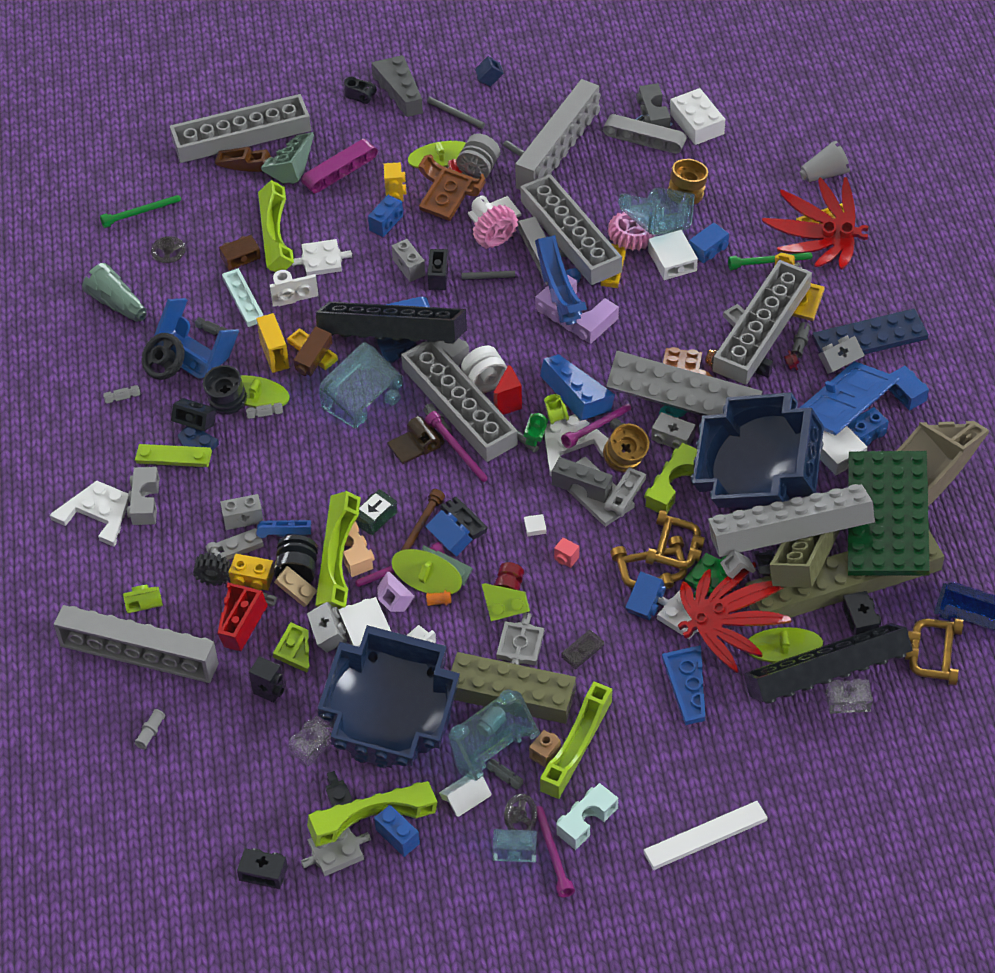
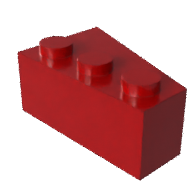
M228 582L227 595L224 598L225 606L224 611L221 613L218 635L225 648L242 651L268 604L261 590Z

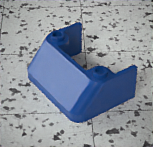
M186 298L168 299L155 335L169 333L179 338L185 351L181 368L197 378H204L209 370L222 365L230 357L239 330L219 331L211 350L188 336L190 323L182 316L188 300ZM160 341V342L157 343L155 346H157V345L163 346L164 341ZM174 345L172 346L171 350L174 351L176 355V347Z

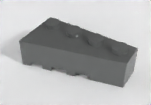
M401 55L371 62L373 78L379 82L382 89L388 92V96L395 100L396 105L406 117L422 114V97L404 56Z

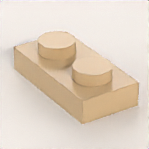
M288 566L282 570L274 581L275 584L303 607L308 605L317 592L313 586Z

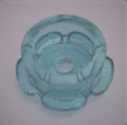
M390 389L384 395V402L390 406L395 405L401 399L398 389Z

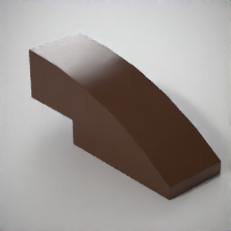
M249 146L221 150L218 152L215 164L238 171L262 172V165L271 155L267 149L251 151Z

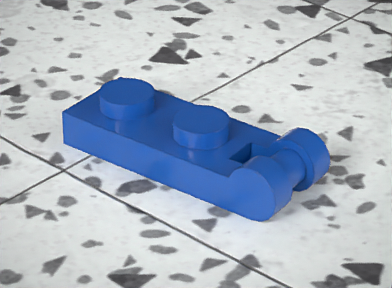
M311 520L260 521L257 525L256 534L259 538H265L267 535L285 537L288 534L307 536V534H311Z

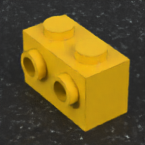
M401 162L383 163L386 196L390 195L404 202L403 195H407L406 184H402V182H406L405 172L401 171Z
M235 553L228 572L230 583L268 591L274 576L273 560Z

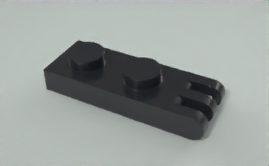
M455 496L452 498V501L448 500L446 504L440 505V509L446 514L451 512L458 519L456 523L459 526L463 524L470 531L468 535L473 540L487 533L488 527L458 497Z

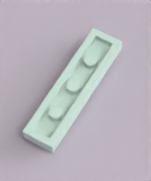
M239 268L223 273L222 278L247 326L256 325V318L264 315Z

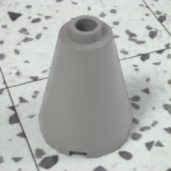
M837 141L831 142L801 166L800 175L803 180L812 182L818 180L819 177L825 179L850 172V168L847 169L846 164H849L845 152L841 146L837 147L835 145L838 143Z

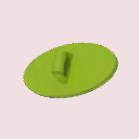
M442 141L425 145L409 155L408 163L410 166L419 169L418 165L423 157L431 154L439 165L448 167V161L457 159L466 143L461 141Z
M241 375L247 393L245 406L256 408V406L268 404L273 406L274 403H281L284 406L289 402V393L280 384L262 377Z
M406 549L397 552L392 558V567L397 576L406 584L419 591L440 593L447 590V592L454 594L462 587V578L457 569L447 560L436 554L423 550Z
M792 627L764 630L748 639L759 648L763 656L749 655L755 659L771 663L823 646L821 637L816 633Z

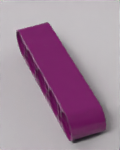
M361 139L306 172L302 176L301 182L311 192L318 193L373 160L378 150L366 139Z

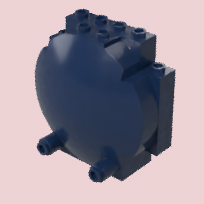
M792 392L726 397L723 414L702 416V422L699 424L700 435L696 443L697 455L694 458L695 468L694 474L691 476V482L699 492H710L711 500L718 508H729L733 511H745L755 506H767L774 502L789 501L799 496L801 498L810 496L813 493H817L820 455L824 445L822 441L824 426L812 407L797 409L798 401Z
M369 625L366 626L360 647L339 642L318 706V717L328 721L330 727L333 728L330 737L331 745L340 750H348L351 753V758H354L357 762L374 763L379 768H392V765L412 766L418 753H428L434 748L439 749L449 724L451 708L460 679V673L444 669L446 646Z

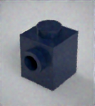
M489 56L475 68L478 81L490 87L504 74L500 62Z

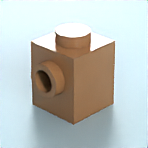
M543 730L530 745L529 758L546 768L548 763L561 749V740L554 733Z

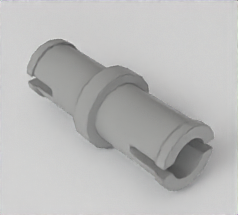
M155 709L149 720L143 724L142 731L134 743L138 748L146 749L151 738L156 736L157 728L165 718V714L162 711Z

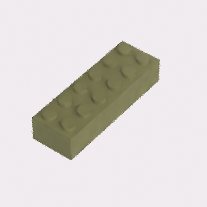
M840 530L781 543L770 563L772 585L782 588L800 587L805 589L812 587Z
M457 652L451 669L453 672L460 673L454 700L484 707L498 705L503 711L564 724L567 723L576 691V677Z

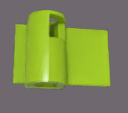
M148 585L132 587L131 592L123 594L127 614L163 606L159 587L156 586L151 588Z

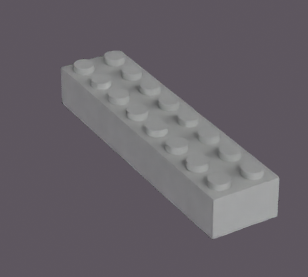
M581 79L516 162V189L520 190V186L551 174L554 168L559 166L561 159L566 157L570 147L575 145L577 138L582 136L584 129L591 124L593 117L598 115L600 111L599 99L601 94L599 93V85Z
M298 94L171 125L170 131L179 161L183 163L218 154L221 150L248 147L311 131V124L302 96Z
M551 174L520 186L522 204L533 217H536L538 223L549 236H556L559 248L591 285L622 272V256Z
M782 260L777 262L715 354L713 372L747 385L810 289L812 272Z
M425 341L401 354L402 369L486 462L518 445V433L514 426L436 342Z
M616 351L606 386L607 389L701 416L723 414L726 397L762 395L761 390L621 351Z
M854 484L848 488L832 489L821 494L813 493L807 497H795L789 501L774 502L767 506H755L745 511L737 510L727 515L719 514L709 518L708 521L712 542L719 557L729 555L733 550L744 552L874 523L875 518L873 502L862 484Z
M63 605L54 622L61 647L207 683L211 682L219 664L214 641L208 638H198L188 633L181 634L170 629L157 628L150 624L144 625L129 619H119L113 615L107 616L92 610L86 611L76 606Z

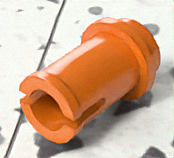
M447 590L440 593L426 594L428 606L439 604L448 606V604L452 603L451 592H447Z

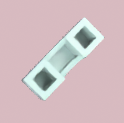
M600 783L595 788H590L580 802L574 803L571 811L566 816L562 815L556 823L557 835L576 850L590 836V825L584 819L588 816H596L605 822L618 809V797Z

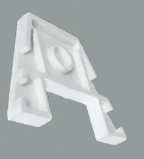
M573 414L569 416L567 421L564 419L554 422L553 425L547 424L544 438L550 476H552V469L561 455L594 444L601 456L604 457L603 449L608 438L596 429L578 439L575 446L567 449L561 442V436L567 432L575 433L590 423L586 420L580 421Z
M95 481L52 512L50 518L66 526L74 514L79 512L107 525L99 534V540L114 547L129 503L128 493Z

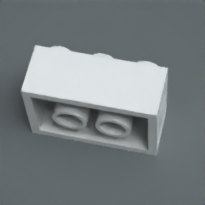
M700 88L670 100V115L694 145L724 134L725 118Z

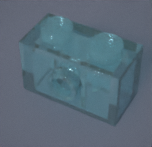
M494 829L493 861L536 862L537 831Z

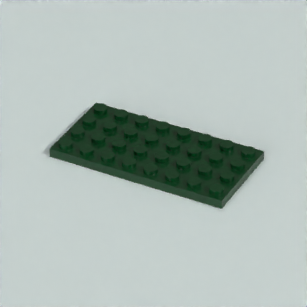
M849 451L848 487L854 484L863 485L873 502L875 522L848 528V576H930L927 451Z

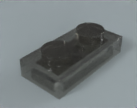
M589 629L561 653V658L574 669H577L604 646V641Z

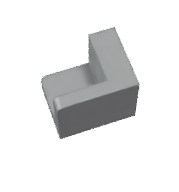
M733 550L720 563L727 576L732 579L743 568L752 573L756 571L750 559L736 550Z

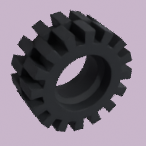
M208 553L200 554L196 558L193 570L195 579L200 580L201 583L206 582V585L210 583L213 586L225 584L229 577L230 561L226 560V557L221 558L220 554L217 556L214 555L215 553H211V555Z

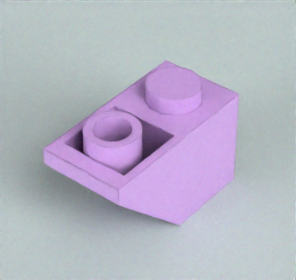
M390 572L385 574L377 587L378 600L391 612H405L414 598V595Z

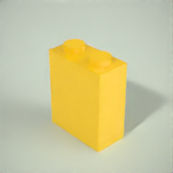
M274 313L256 318L260 343L272 373L289 369L286 342Z

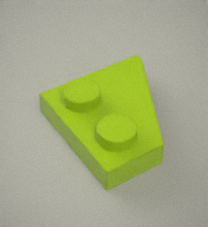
M487 583L482 584L491 621L530 611L526 592Z
M290 622L272 657L308 673L309 630Z

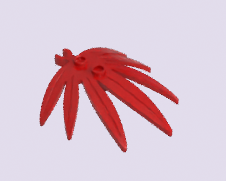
M821 177L818 179L822 198L835 218H832L811 203L781 189L780 195L789 205L802 215L823 224L777 218H762V222L785 234L822 240L777 247V251L784 253H807L834 245L815 262L814 267H820L831 262L841 252L839 269H844L853 256L854 237H858L861 240L868 239V234L861 233L862 231H868L867 225L855 227V205L847 177H844L842 185V206L844 212L828 185Z
M743 568L733 579L727 576L722 580L709 598L706 599L712 575L711 569H708L699 580L695 600L689 584L682 582L680 587L681 601L692 620L680 622L678 628L679 630L688 628L686 632L682 633L684 638H689L693 631L698 629L710 650L735 673H738L733 656L717 637L746 653L762 657V652L746 637L722 626H766L791 623L792 621L789 616L769 611H743L730 614L752 605L783 588L773 586L772 581H765L740 588L723 597L750 573V571Z

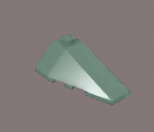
M313 132L295 136L286 144V148L276 152L277 156L274 158L269 157L261 167L262 171L282 183L289 182L293 184L298 182L306 167L314 137Z

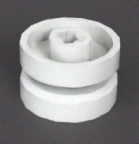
M481 346L474 349L463 359L461 364V370L482 393L495 390L507 368L496 349L492 346Z

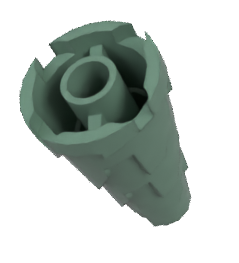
M100 263L89 271L92 274L91 277L88 278L86 276L82 284V289L86 294L136 322L146 318V308L108 264Z

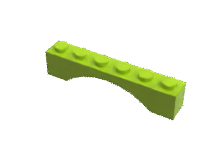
M271 180L258 192L266 266L270 271L277 272L279 270H287L294 263L293 251L283 243L280 234L281 215L286 201L285 187Z
M348 491L334 494L330 497L315 603L317 607L326 602L338 609L346 607L348 587L342 570L343 551L348 534L358 517L361 497Z
M597 682L592 683L566 741L556 756L548 763L540 778L541 792L560 799L612 703V688Z
M417 782L409 787L396 788L391 792L378 793L366 799H356L352 803L335 805L323 811H314L308 815L307 827L315 847L337 841L339 836L349 826L366 817L378 815L389 805L401 815L412 818L435 813L437 799L429 782Z

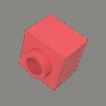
M562 538L554 548V559L561 565L571 568L579 558V545L565 538Z

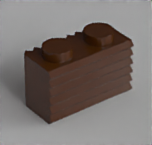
M252 234L242 236L230 243L226 242L219 247L220 257L229 271L261 258L260 248Z

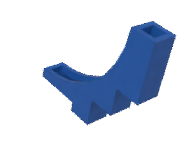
M556 236L537 239L535 244L544 283L548 282L552 303L556 302L560 323L565 322L566 326L576 324V320L581 319L582 311L587 310L586 303L577 297L570 284L561 259Z

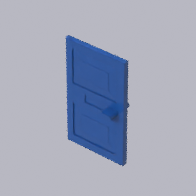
M854 361L833 380L826 381V386L800 408L812 407L823 424L824 431L837 435L898 382L899 377Z

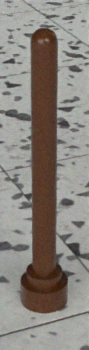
M438 489L431 490L428 496V505L400 551L411 549L435 506L442 504L445 499V494Z

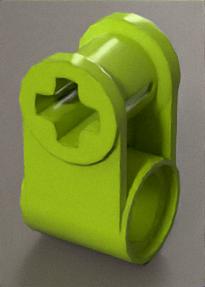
M552 394L545 397L544 402L551 425L560 420H569L566 406L560 395Z

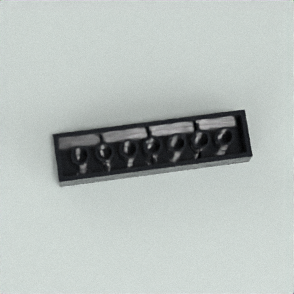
M329 301L315 312L316 326L331 333L332 336L338 334L341 337L354 335L358 336V338L371 336L375 337V339L387 337L392 338V340H402L404 338L410 341L427 340V342L444 341V343H454L467 331L466 309Z
M889 623L743 673L749 696L769 704L775 702L778 697L793 696L795 691L813 689L815 684H827L832 682L833 678L848 677L853 671L868 670L870 665L885 664L888 662V659L893 657L895 659L907 656L906 653L913 651L907 627Z

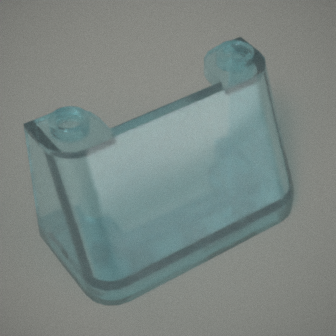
M659 187L654 188L649 193L648 198L622 193L620 194L618 204L624 213L649 234L661 235L689 229L692 223L695 194Z
M363 342L320 384L321 407L356 429L366 421L367 407L387 388L392 391L399 389L403 384V377L373 346Z
M505 690L497 699L465 722L453 727L449 734L455 765L459 773L477 781L484 776L481 768L485 769L487 767L485 762L513 741L520 743L522 741L521 738L524 736H529L533 740L540 732L521 693Z

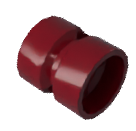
M502 563L494 585L520 590L524 569L515 563Z

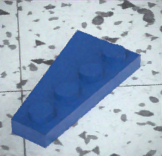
M701 645L663 653L662 660L684 724L690 725L705 721Z

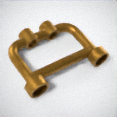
M660 509L656 524L663 526L658 548L657 550L649 548L645 563L653 565V562H658L679 569H687L695 561L699 562L702 551L698 550V548L702 549L705 537H701L700 528L695 523L668 516L667 511ZM672 525L689 529L694 533L686 561L664 556Z
M681 536L669 538L667 541L669 548H665L664 556L675 554L677 560L685 561L682 552L684 547L683 538ZM617 546L610 551L612 560L617 561L624 584L634 588L636 581L630 579L626 563L646 560L648 551L627 555L625 547ZM679 569V572L676 574L664 573L657 578L663 579L666 589H670L674 586V582L682 580L686 576L687 569Z
M955 618V622L921 619L914 624L913 631H908L913 651L906 653L907 656H905V659L909 660V666L913 673L921 677L949 680V685H957L959 669L950 668L953 634L962 635L964 619ZM923 627L946 629L941 671L922 669L917 665L920 635Z

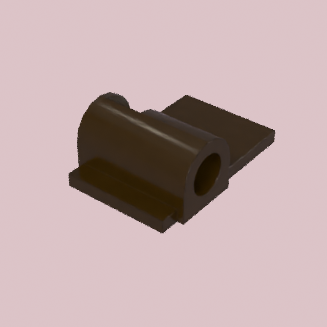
M421 416L414 417L409 421L407 433L387 442V445L402 465L423 454L426 455L445 444V441L435 428L430 427Z

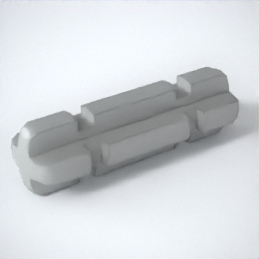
M134 385L130 386V389L126 387L114 390V393H111V391L103 394L104 400L108 404L112 403L113 400L128 399L132 395L133 397L139 396V387Z
M274 403L273 406L268 404L256 406V408H246L247 418L249 419L255 418V416L263 417L273 415V413H283L281 403Z

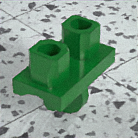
M540 413L530 414L523 437L527 438L525 444L536 447L537 442L542 441L549 420Z

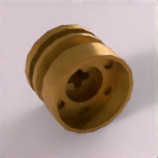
M682 159L675 162L672 167L668 187L669 197L677 203L684 205L699 203L704 196L708 177L707 167L703 163L692 159Z
M628 423L618 426L604 445L603 456L605 462L610 468L623 473L629 467L632 469L637 468L649 450L650 442L648 435L642 428L634 424Z

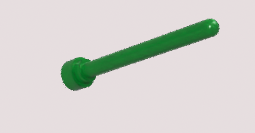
M179 195L172 196L114 215L105 213L100 215V220L105 229L111 227L115 221L181 201V197Z
M810 252L789 254L795 257V261L809 260L813 257V254ZM737 256L728 257L729 270H737L744 265L775 263V256L743 259Z

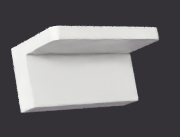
M475 771L470 772L439 792L442 800L450 803L456 816H461L492 795L482 774Z

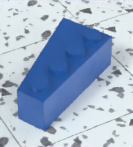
M559 354L543 359L540 376L556 394L560 395L562 401L580 421L612 410L615 397L613 392Z

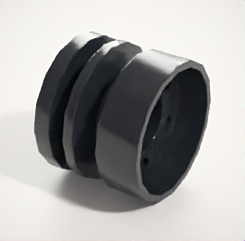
M219 365L213 367L204 376V391L210 406L217 408V413L230 415L243 408L247 401V393L240 373L236 368L229 365Z
M289 535L281 538L277 544L274 576L277 578L282 570L288 566L306 582H312L315 578L318 554L316 542L302 535Z

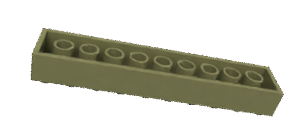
M929 531V566L931 574L942 570L945 556ZM848 551L826 558L812 587L805 589L800 587L783 588L749 605L751 611L775 612L791 618L842 602L844 595L863 591L870 593L921 576H848ZM766 576L746 582L745 587L755 583L772 581L771 576Z

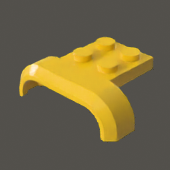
M785 253L775 255V265L779 260L792 265L795 263L793 255ZM811 283L810 289L792 316L814 321L825 290L824 286Z

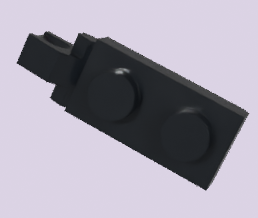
M335 771L326 773L329 785L325 786L326 794L331 807L352 803V797L344 780L338 781Z

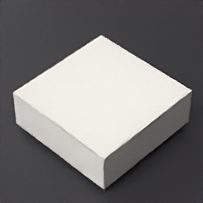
M543 514L524 517L527 536L546 534Z

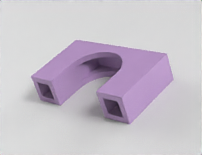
M567 275L576 294L577 280ZM549 286L535 296V309L538 312L545 314L552 321L559 323L566 330L573 332L580 339L590 344L618 320L619 307L604 298L592 310L582 313L581 319H577L576 324L566 326L565 322L560 323L556 302L552 303Z

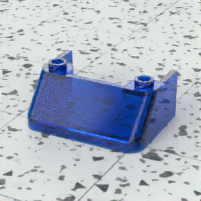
M947 580L943 583L934 614H940V618L949 621L951 617L959 618L995 630V595Z

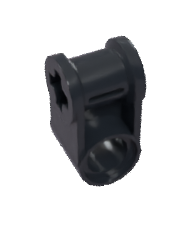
M347 77L344 80V94L348 99L368 104L371 101V96L377 92V87L371 82L360 80L356 77Z

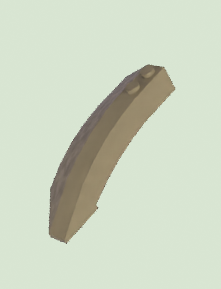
M966 421V424L938 422V425H928L927 422H920L908 439L896 450L927 451L928 506L964 468L988 435L989 430L975 421Z

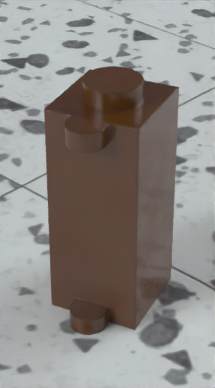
M315 326L294 358V366L297 372L303 376H312L333 343L332 334Z

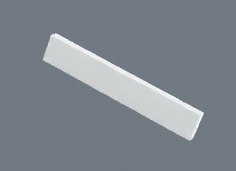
M755 801L644 849V855L652 869L655 870L767 821V816L758 801Z

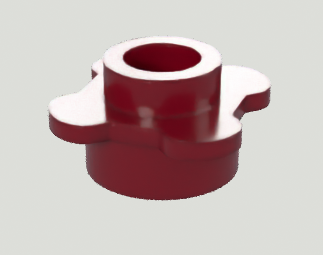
M788 350V355L784 356L786 364L790 370L795 368L797 371L798 358L796 354H791L790 350Z

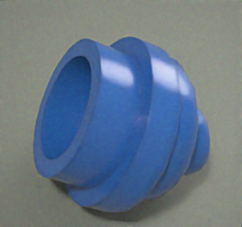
M578 269L566 270V274L577 280L578 284L581 279V273Z

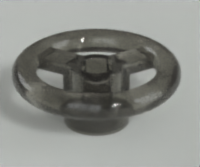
M174 236L162 237L156 240L151 247L152 257L161 263L176 262L184 256L186 251L184 242ZM157 248L163 250L165 253L164 258L157 255ZM181 248L176 256L170 258V254L174 250Z
M526 794L514 795L505 807L504 821L507 829L513 835L519 837L528 835L534 829L537 822L536 804ZM517 801H519V806H513ZM526 802L531 809V820L527 817L525 811ZM523 822L527 827L523 830H517L512 824Z

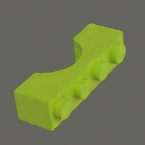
M682 443L678 449L676 448L673 451L671 460L664 464L662 473L655 477L653 486L645 492L644 498L646 499L647 508L658 513L660 509L665 510L668 514L675 503L676 491L670 483L678 477L692 476L694 474V458L697 455L696 448Z

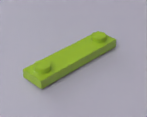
M139 444L135 461L138 464L208 467L212 450L207 447Z

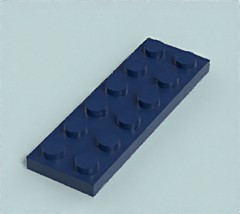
M914 308L813 332L812 339L819 353L823 352V347L831 343L835 346L839 344V339L847 335L849 338L855 336L865 355L927 340L929 334ZM842 351L838 352L839 356L843 354Z

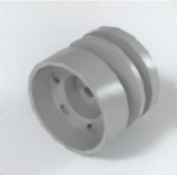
M473 134L469 137L456 159L457 167L463 174L479 179L480 175L484 174V177L487 178L500 156V148L489 136Z

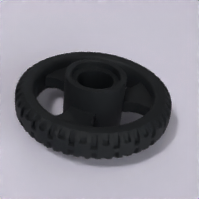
M160 333L152 337L142 352L141 359L145 372L157 380H165L174 376L182 367L185 351L179 338L169 333ZM160 341H164L163 346H161V345L155 346V345H156L157 343H159ZM174 345L176 347V355L174 351L171 350L172 346ZM153 363L159 364L165 368V371L163 373H156L151 368V365Z

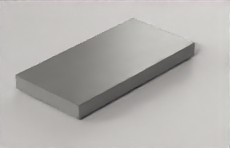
M583 457L576 462L599 470L587 457ZM612 482V490H611V492H610V494H609L607 500L609 499V497L611 496L612 492H613L614 489L616 488V485H615L613 482ZM573 484L568 491L605 527L621 517L616 515L614 511L604 510L606 502L603 503L588 498L587 491L578 484ZM631 501L625 513L635 507L633 501Z

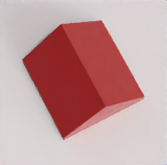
M509 365L494 390V406L503 415L522 409V385L512 366Z

